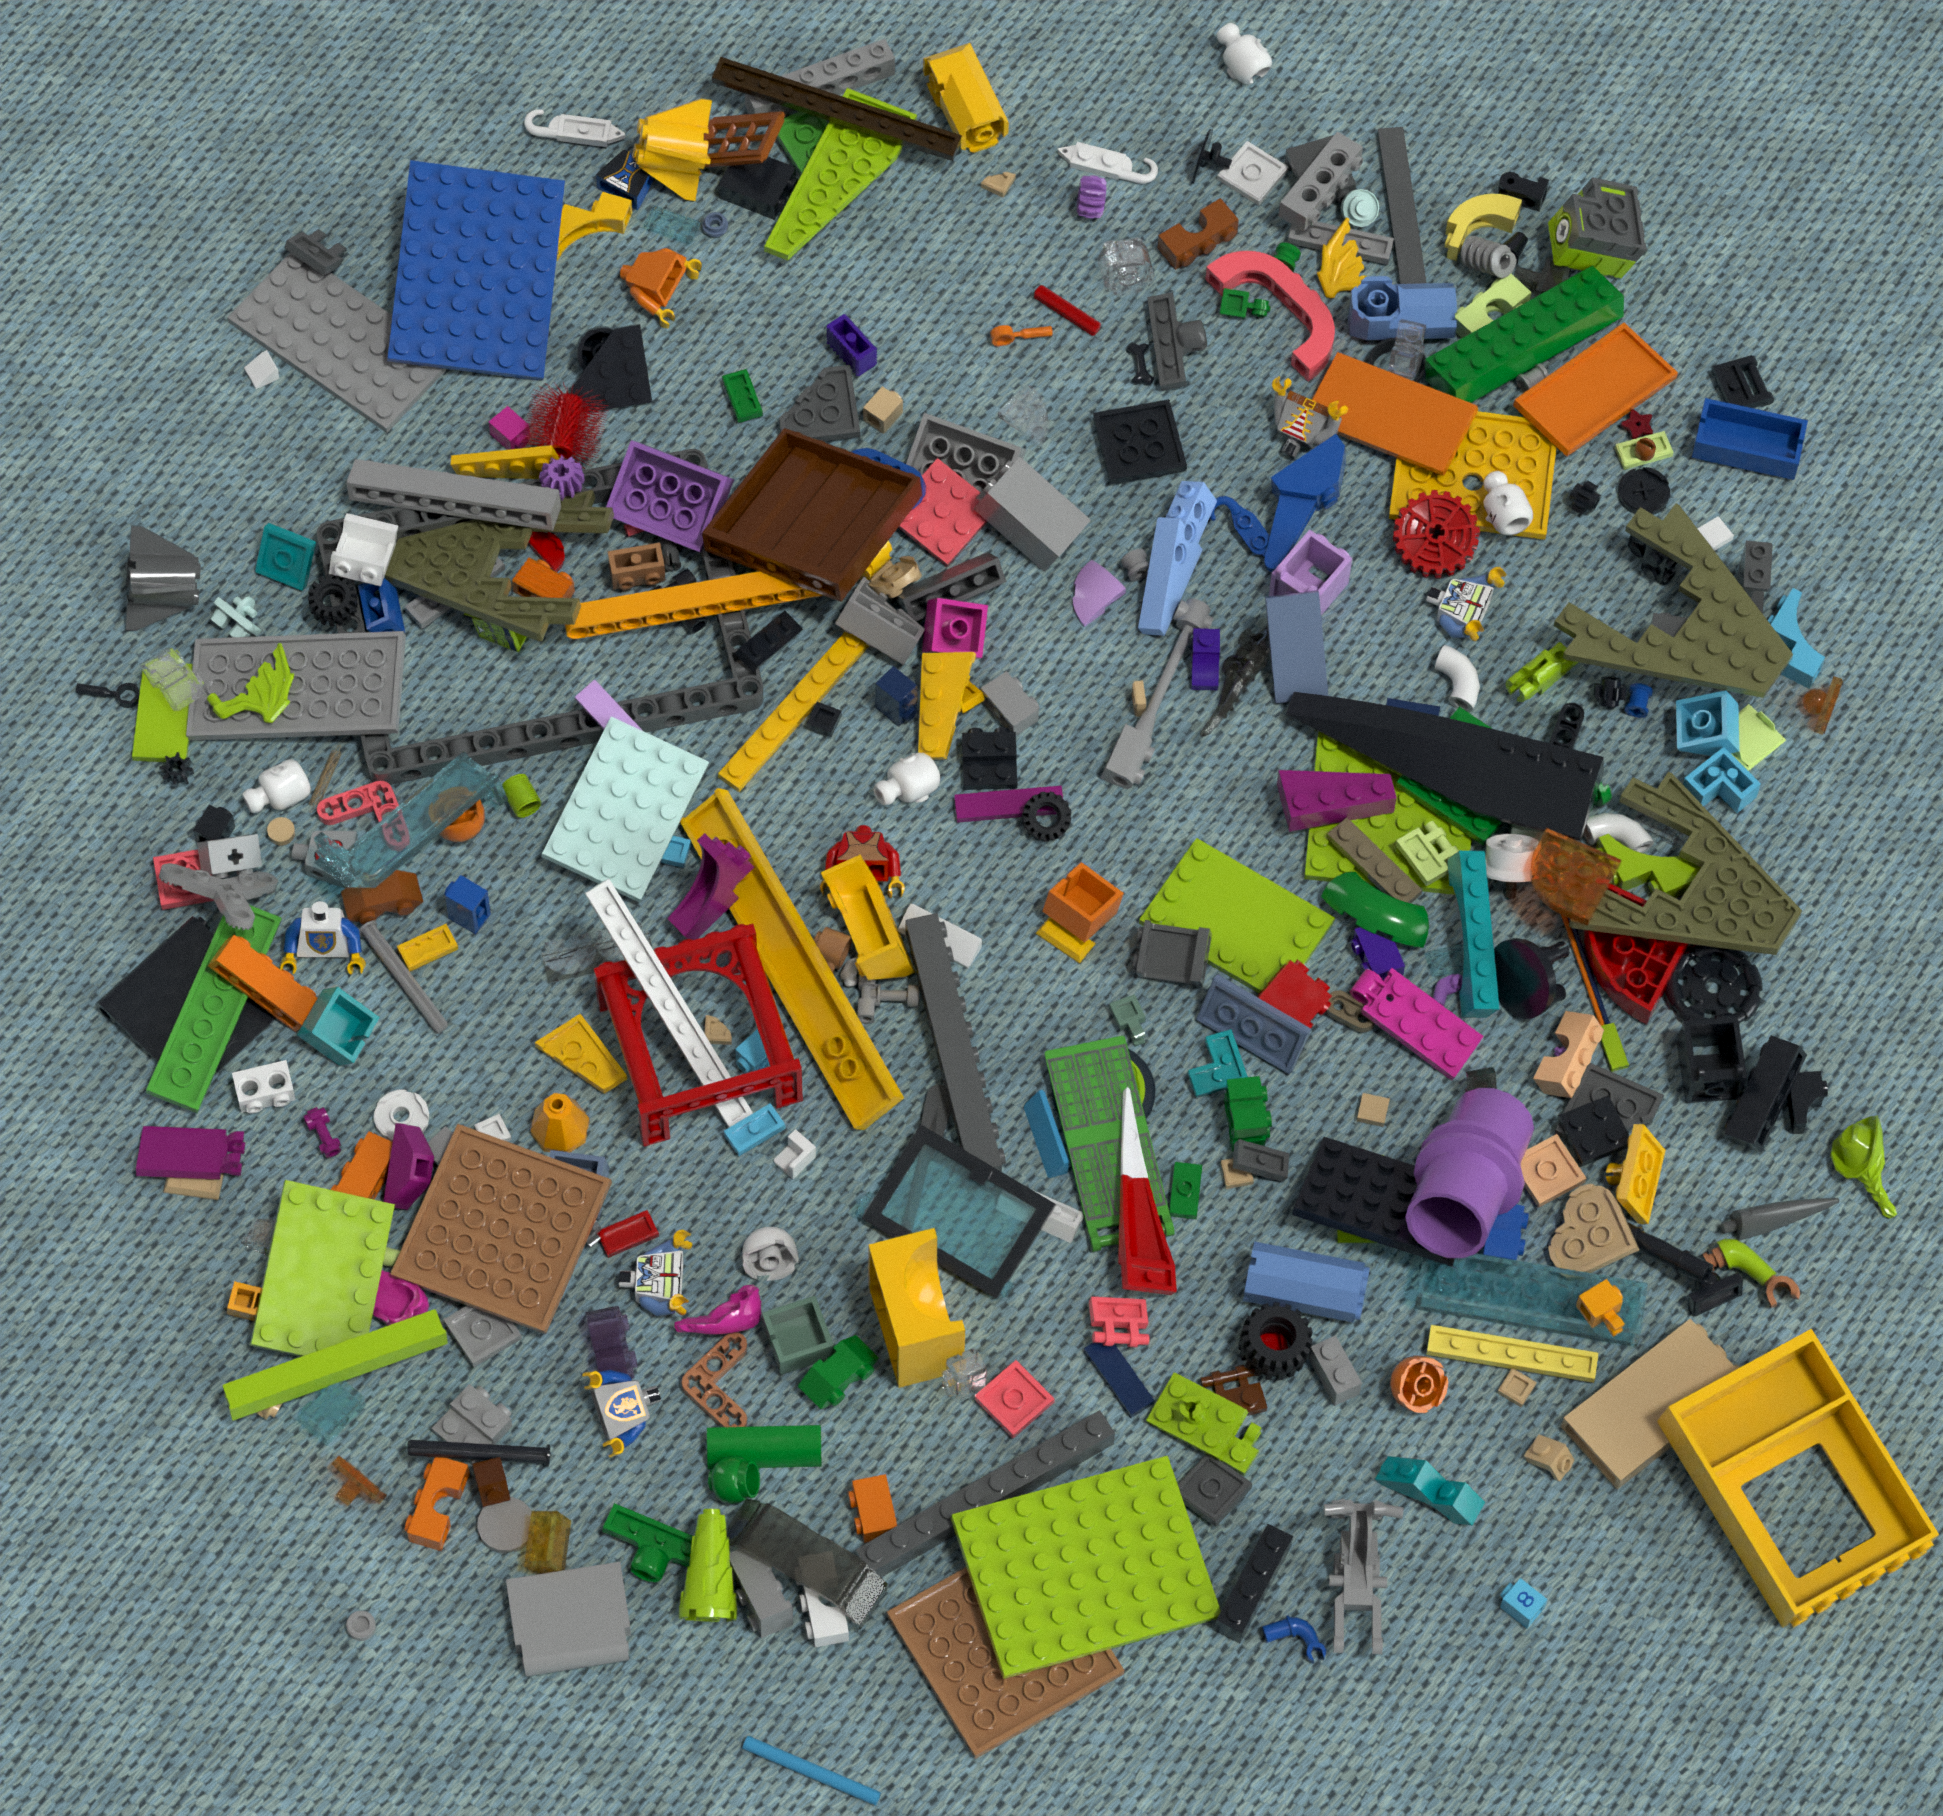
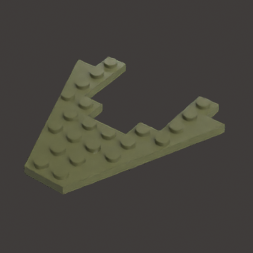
M588 490L575 494L573 498L565 496L563 501L560 499L561 509L553 531L474 519L402 537L396 543L385 573V579L394 586L475 616L484 622H490L531 639L543 641L549 624H575L581 608L579 598L508 596L512 587L510 578L490 577L500 549H526L532 531L608 533L614 518L613 508L592 507L595 501V494L593 490Z
M1676 503L1664 520L1659 519L1640 507L1626 525L1625 532L1690 570L1689 574L1680 584L1678 591L1698 602V606L1675 637L1670 636L1651 624L1636 643L1568 602L1553 625L1574 638L1564 651L1562 658L1574 662L1764 698L1792 660L1793 653L1680 505Z
M1669 771L1657 789L1633 777L1621 794L1619 802L1689 836L1680 850L1679 857L1701 867L1681 900L1655 888L1644 907H1641L1571 871L1557 891V897L1579 907L1570 920L1569 927L1771 955H1777L1802 913L1797 904Z

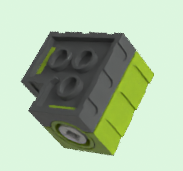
M1592 177L1578 194H1572L1548 222L1554 265L1567 266L1582 271L1593 265L1602 275H1611L1622 279L1647 251L1646 243L1644 242L1645 235L1643 222L1641 221L1637 187Z

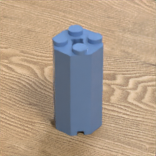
M1254 1241L1243 1301L1261 1305L1268 1303L1271 1307L1274 1302H1280L1281 1307H1285L1286 1304L1291 1305L1290 1310L1292 1311L1298 1309L1302 1313L1353 1323L1354 1319L1360 1320L1370 1267H1365V1263Z

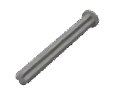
M372 920L364 924L359 929L360 937H364L434 1032L439 1034L448 1028L447 1021L377 929V922Z

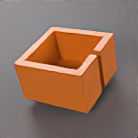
M1081 862L1067 874L1066 879L1063 878L1048 892L1042 912L1085 943L1117 914L1124 893Z

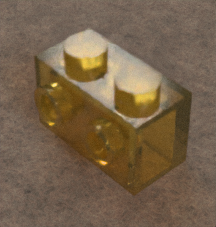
M531 1511L524 1563L525 1568L536 1575L565 1570L571 1528L570 1519L558 1511Z

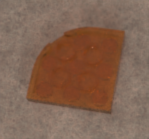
M1546 828L1533 852L1530 864V879L1536 894L1549 908L1588 926L1621 865V859Z

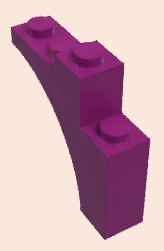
M705 833L697 840L702 850V861L697 877L685 898L667 918L687 939L693 940L698 939L739 899L733 890L754 868L748 861L751 855L741 845L737 848L730 842L724 845L716 836L711 840Z

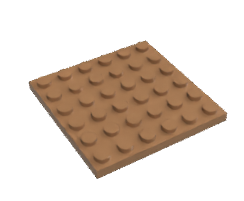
M457 1124L390 1275L392 1278L417 1284L420 1288L546 1334L612 1181L604 1176Z
M967 1567L887 1611L888 1619L975 1759L1124 1675L1125 1672L1113 1651L1109 1649L1003 1679Z

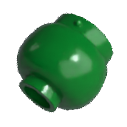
M740 1456L723 1457L709 1472V1488L721 1502L727 1504L742 1503L747 1498H755L760 1488L759 1468L754 1461H747Z

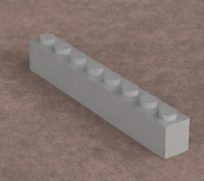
M355 459L346 482L349 500L551 531L554 529L561 509L558 489L405 467L396 464L378 463L370 460Z

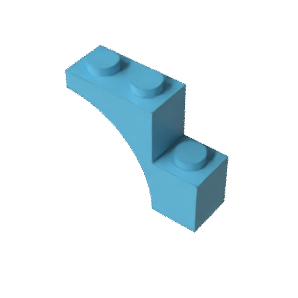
M1793 588L1788 596H1782L1777 605L1779 610L1777 615H1771L1768 622L1793 653L1792 660L1781 675L1810 689L1822 669L1825 656L1814 650L1801 634L1797 622V607L1802 592Z

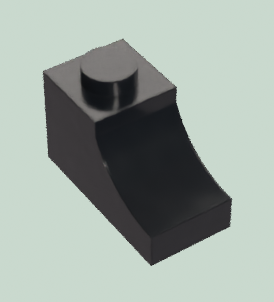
M1821 1071L1799 1072L1787 1097L1792 1134H1803L1807 1124V1114L1813 1108L1821 1107L1824 1097L1828 1096L1826 1080L1822 1081Z

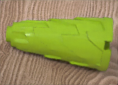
M703 1509V1514H698L695 1536H692L689 1567H687L684 1591H681L679 1619L719 1622L720 1618H726V1622L736 1621L737 1600L733 1589L729 1537H727L725 1515H720V1509Z

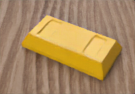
M1048 917L1036 932L1042 939L1079 964L1096 945L1091 939L1084 943L1051 917Z

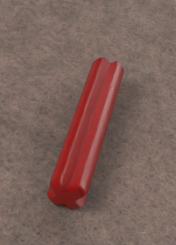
M1039 285L1035 290L1034 298L1092 336L1099 332L1101 323L1044 285Z

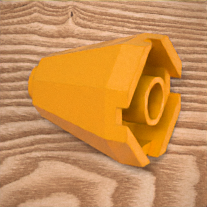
M554 1093L535 1109L530 1131L544 1152H550V1150L572 1152L586 1143L590 1119L576 1100L566 1094Z

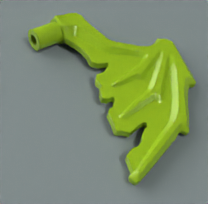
M278 643L277 648L273 651V656L276 659V670H273L270 663L264 662L258 668V678L252 676L250 682L246 684L248 695L240 693L235 698L224 702L219 699L216 693H211L207 697V701L213 707V712L219 718L227 719L240 711L248 710L261 714L265 723H273L290 703L288 694L294 673H290L282 643Z

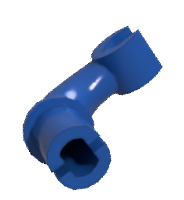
M1286 1615V1619L1262 1626L1267 1643L1290 1635L1292 1637L1298 1635L1307 1645L1306 1657L1308 1661L1312 1664L1314 1663L1311 1655L1313 1650L1320 1651L1323 1660L1325 1659L1326 1648L1322 1643H1319L1317 1633L1308 1621Z

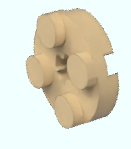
M899 557L901 562L892 564L890 560L870 579L869 587L878 595L884 593L889 598L900 595L903 592L902 588L919 580L922 576L919 566L913 557Z

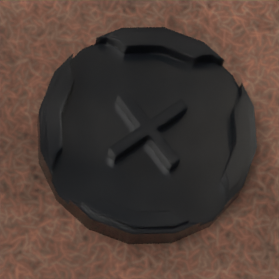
M1643 467L1637 470L1636 468L1631 469L1622 476L1618 486V498L1622 506L1633 514L1641 507L1654 515L1662 511L1670 499L1669 482L1663 474L1650 467Z

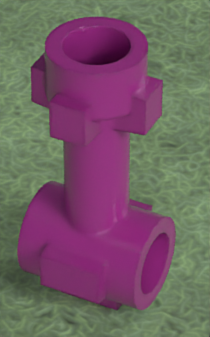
M316 1107L307 1111L303 1118L309 1131L316 1130L322 1142L319 1145L321 1153L325 1154L326 1158L338 1155L341 1152L339 1147L341 1143L338 1138L332 1139L325 1125L330 1122L325 1108L318 1109Z

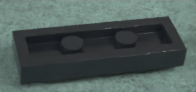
M784 610L743 644L735 654L752 672H755L799 635L803 628Z

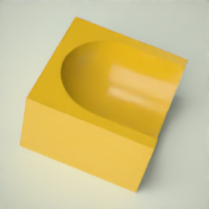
M935 1228L869 1244V1290L898 1388L964 1371L965 1327L962 1320H949L937 1268V1235Z

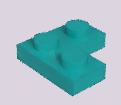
M1232 1029L1205 1037L1204 1040L1212 1063L1190 1069L1187 1072L1195 1098L1225 1090L1227 1079L1248 1077Z

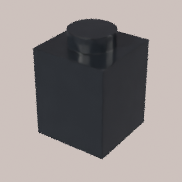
M208 805L193 830L195 841L203 842L229 838L235 829L233 815L223 807L216 808Z

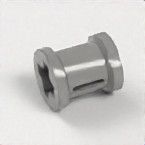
M1539 363L1524 375L1519 374L1516 377V383L1525 393L1549 376L1547 369Z

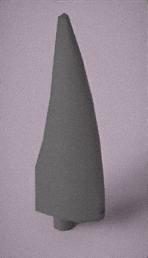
M1839 1198L1790 1200L1735 1210L1729 1216L1731 1221L1721 1223V1230L1724 1234L1735 1231L1738 1241L1774 1231L1821 1212L1839 1203Z

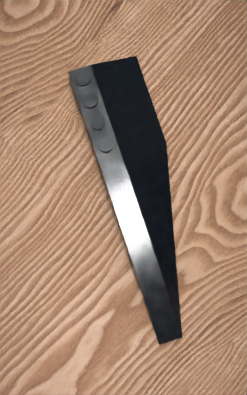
M1294 692L1286 712L1287 718L1315 732L1319 731L1327 735L1328 739L1336 743L1339 741L1351 747V751L1372 758L1373 762L1410 781L1412 779L1423 785V788L1431 792L1434 790L1446 796V800L1454 804L1459 803L1476 815L1581 841L1604 773V757L1459 720L1393 706Z

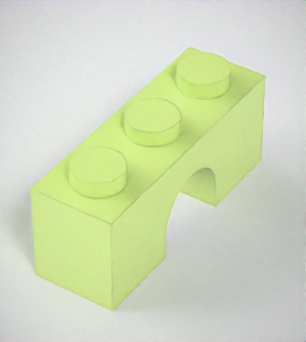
M1512 274L1505 278H1497L1486 292L1478 293L1473 298L1472 303L1467 307H1461L1457 310L1454 319L1457 320L1456 334L1463 338L1492 322L1493 320L1487 315L1489 312L1498 311L1506 314L1530 301L1531 291Z

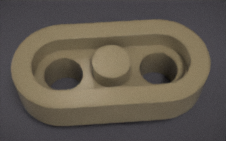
M1341 990L1330 993L1332 997L1328 1001L1332 1004L1326 1010L1329 1017L1358 1032H1368L1374 1028L1375 1023L1361 1013V1009L1367 1004L1358 1002L1350 994ZM1340 1004L1343 1006V1009L1336 1010L1334 1005ZM1365 1017L1367 1022L1361 1023L1358 1021V1018Z

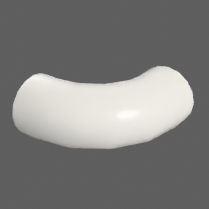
M1444 645L1438 655L1435 670L1448 675L1453 682V690L1449 697L1451 705L1457 709L1460 706L1465 711L1471 712L1477 702L1480 690L1477 670L1467 656L1450 646Z
M1602 813L1590 816L1583 832L1587 841L1592 845L1598 842L1599 837L1606 834L1611 835L1622 845L1640 853L1646 852L1654 844L1651 836L1638 822L1622 814Z

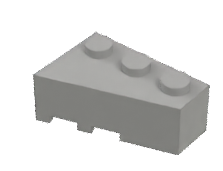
M863 577L835 624L840 626L846 633L855 635L868 646L880 650L890 659L904 665L925 629L901 608L896 611L886 602L888 597L884 593L878 595L868 586L870 581Z
M759 1541L730 1552L732 1578L736 1581L739 1588L735 1592L740 1605H746L750 1612V1615H747V1619L752 1631L758 1630L761 1638H764L792 1626L793 1607L789 1600H785L781 1592L783 1590L779 1580L776 1581L772 1572V1566Z

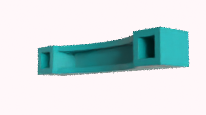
M1459 850L1447 860L1449 886L1453 887L1457 898L1463 931L1464 965L1462 988L1459 991L1461 1016L1466 1018H1487L1500 1008L1485 851Z

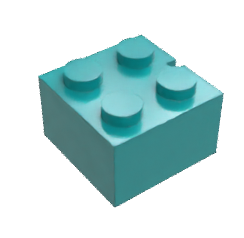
M338 986L327 988L321 991L297 1036L337 1065L352 1064L366 1043L362 1039L370 1036L380 1017Z

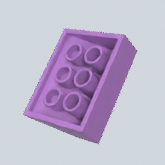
M631 440L606 507L613 508L614 519L701 552L704 547L702 532L726 503L734 479Z

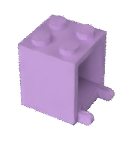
M1309 529L1272 572L1269 596L1318 591L1322 615L1348 585L1352 558L1344 549L1336 548L1323 535L1316 534ZM1315 566L1330 577L1326 582H1323L1310 573L1309 570Z

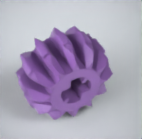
M1090 175L1083 176L1080 179L1077 198V213L1079 216L1093 219L1100 218L1103 215L1107 189L1105 178Z
M561 455L559 460L551 457L550 464L543 463L542 472L539 475L542 487L558 489L562 501L565 496L573 498L574 492H581L585 477L580 463H575L573 457L565 460Z

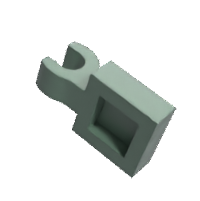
M1135 994L1109 1003V1009L1119 1030L1128 1028L1135 1047L1144 1044L1145 1040L1143 1037H1145V1033L1140 1023L1145 1022V1015Z

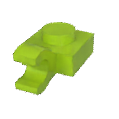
M1252 1422L1242 1440L1234 1437L1221 1461L1237 1473L1245 1476L1259 1453V1450L1253 1446L1261 1435L1260 1431L1262 1428Z

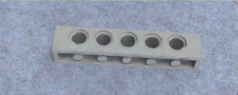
M882 39L782 75V77L840 95L845 93L847 88L854 90L895 75V57L887 41ZM745 94V106L749 114L780 111L787 114L796 111Z

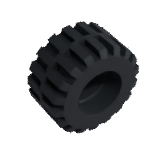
M1274 1302L1272 1307H1269L1268 1303L1263 1304L1260 1310L1255 1308L1251 1316H1247L1240 1334L1238 1350H1241V1360H1247L1246 1368L1248 1370L1255 1369L1254 1375L1258 1377L1261 1374L1266 1375V1380H1271L1272 1376H1274L1279 1381L1283 1380L1285 1375L1288 1378L1294 1376L1295 1371L1299 1372L1303 1368L1312 1346L1313 1339L1311 1336L1313 1332L1312 1328L1308 1327V1319L1300 1317L1301 1311L1296 1309L1294 1312L1290 1310L1291 1305L1286 1304L1285 1307H1281L1280 1302ZM1269 1332L1281 1334L1288 1340L1291 1347L1280 1351L1270 1349L1262 1342L1260 1336Z

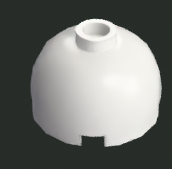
M777 1227L757 1229L747 1237L743 1245V1267L745 1272L754 1279H757V1276L770 1275L767 1281L783 1279L792 1274L795 1270L794 1265L799 1261L794 1239L785 1230Z

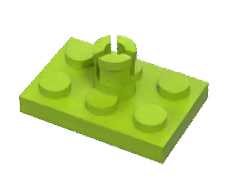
M1174 1372L1146 1421L1157 1429L1221 1461L1246 1418L1248 1411Z

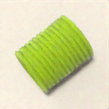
M526 774L513 775L503 782L501 790L511 809H513L515 816L524 818L532 815L540 808L542 801Z

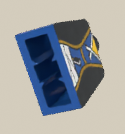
M622 150L596 174L597 189L630 199L632 201V208L637 211L655 179L636 164V159H633V153L628 150Z

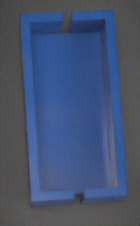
M1705 398L1691 458L1794 480L1799 466L1808 420Z

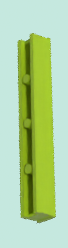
M436 1309L223 1384L224 1396L229 1406L232 1421L448 1344L447 1333L442 1327Z

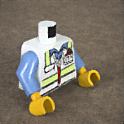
M1494 567L1489 574L1459 580L1452 579L1446 592L1431 587L1426 602L1439 606L1436 620L1440 622V625L1450 637L1469 638L1472 641H1477L1479 639L1477 632L1484 631L1481 622L1492 599L1494 589L1492 586L1494 584L1498 588L1503 587L1505 582L1501 577H1505L1507 574L1501 567Z
M682 1229L676 1231L672 1239L645 1252L644 1255L638 1256L636 1271L620 1270L619 1287L635 1288L636 1302L640 1303L644 1309L655 1316H663L675 1312L679 1315H685L687 1311L681 1306L683 1303H688L689 1300L682 1295L683 1251L679 1250L681 1248L691 1249L692 1243L687 1240L684 1241L686 1237L691 1236V1233Z

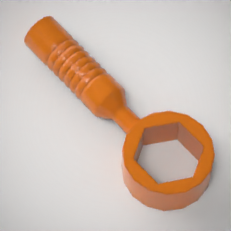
M1001 325L995 327L990 332L994 346L1009 345L1014 341L1015 337L1028 339L1048 337L1053 334L1051 326L1024 328L1020 332H1013L1011 326Z

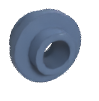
M719 212L709 213L703 220V231L708 236L720 237L727 232L728 221ZM713 224H718V225H719V227H711V226H712Z

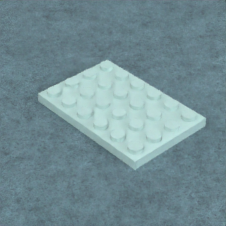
M611 716L541 857L598 884L606 879H610L618 893L640 903L709 762Z

